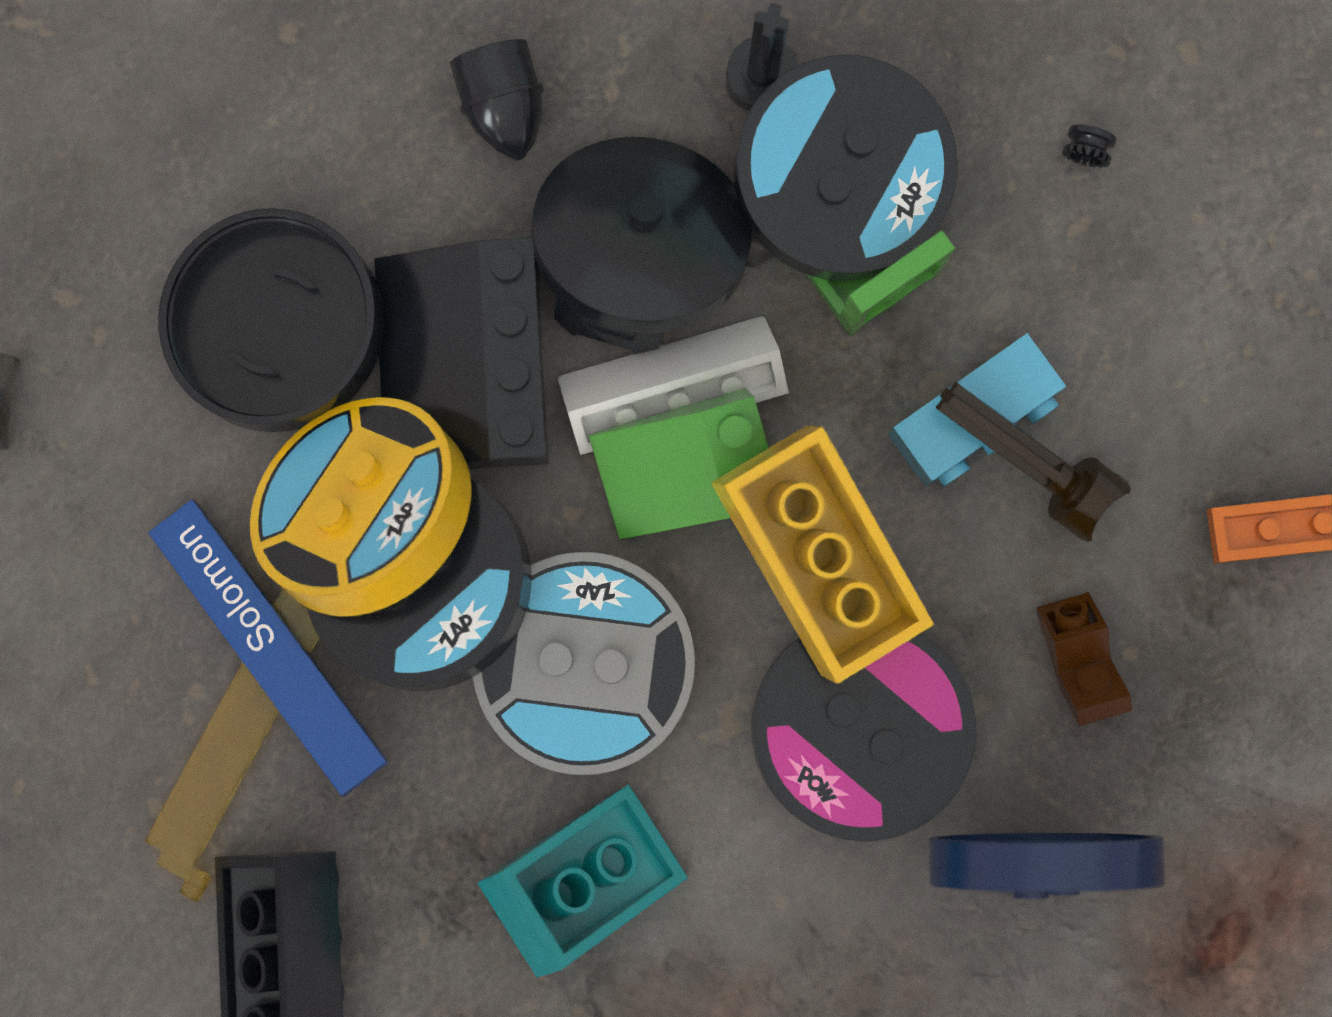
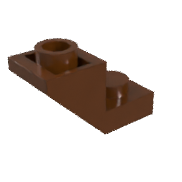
M1089 592L1037 607V615L1060 690L1078 725H1086L1132 711L1131 695L1111 660L1108 627Z

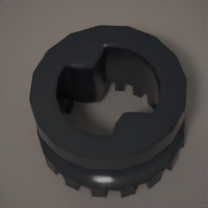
M1070 126L1067 135L1072 142L1064 146L1063 156L1067 157L1068 160H1073L1076 164L1083 160V166H1086L1088 161L1089 166L1093 168L1095 166L1098 168L1108 167L1111 162V156L1107 153V150L1115 146L1117 140L1115 135L1094 126Z

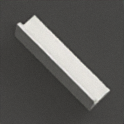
M762 316L665 344L656 350L631 354L558 377L580 455L593 452L588 435L744 388L754 396L756 403L789 393L779 347L765 317Z

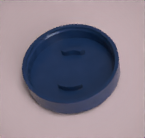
M985 833L929 837L930 885L935 887L980 891H1011L1014 894V898L1043 899L1049 898V895H1079L1080 892L1135 890L1165 885L1164 837L1120 833Z

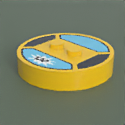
M374 397L351 401L337 406L313 419L296 432L278 451L264 472L254 496L250 516V537L255 556L270 578L297 602L310 610L331 616H357L386 608L407 597L430 579L443 565L457 544L465 527L471 503V478L467 462L456 443L427 412L412 403L394 398Z

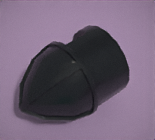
M512 39L495 42L467 51L453 58L449 63L462 106L460 110L462 115L466 116L474 132L496 151L516 161L522 160L536 141L542 116L541 94L544 92L543 85L538 83L527 40Z

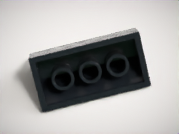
M336 851L215 857L221 1017H343L344 986L341 978L340 955L342 932L339 925V873L336 866Z

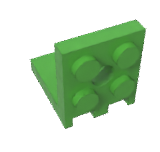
M941 230L877 276L850 281L827 280L807 274L806 276L849 336L852 337L860 331L862 326L882 312L889 311L902 302L915 289L928 280L931 282L938 277L954 252L955 247Z

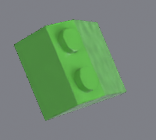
M746 388L588 434L619 540L729 519L730 516L711 482L768 449L755 398Z

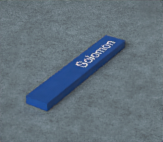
M191 499L148 532L341 796H347L389 763L388 759L196 501Z

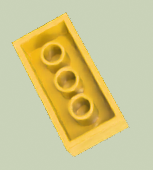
M806 425L711 482L821 676L839 684L934 625L823 426Z

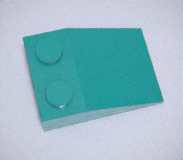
M628 784L522 851L481 879L477 884L531 970L538 978L564 969L688 877Z

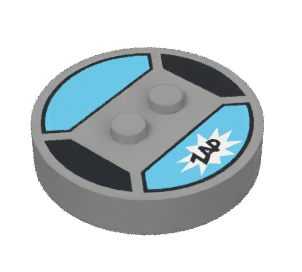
M574 552L552 556L531 565L532 585L530 600L519 631L504 653L493 664L473 677L476 695L487 721L496 734L513 751L526 760L555 772L571 775H595L612 772L639 761L657 748L673 731L687 706L692 691L695 673L694 645L687 620L680 606L671 593L654 576L641 567L612 555L594 552Z

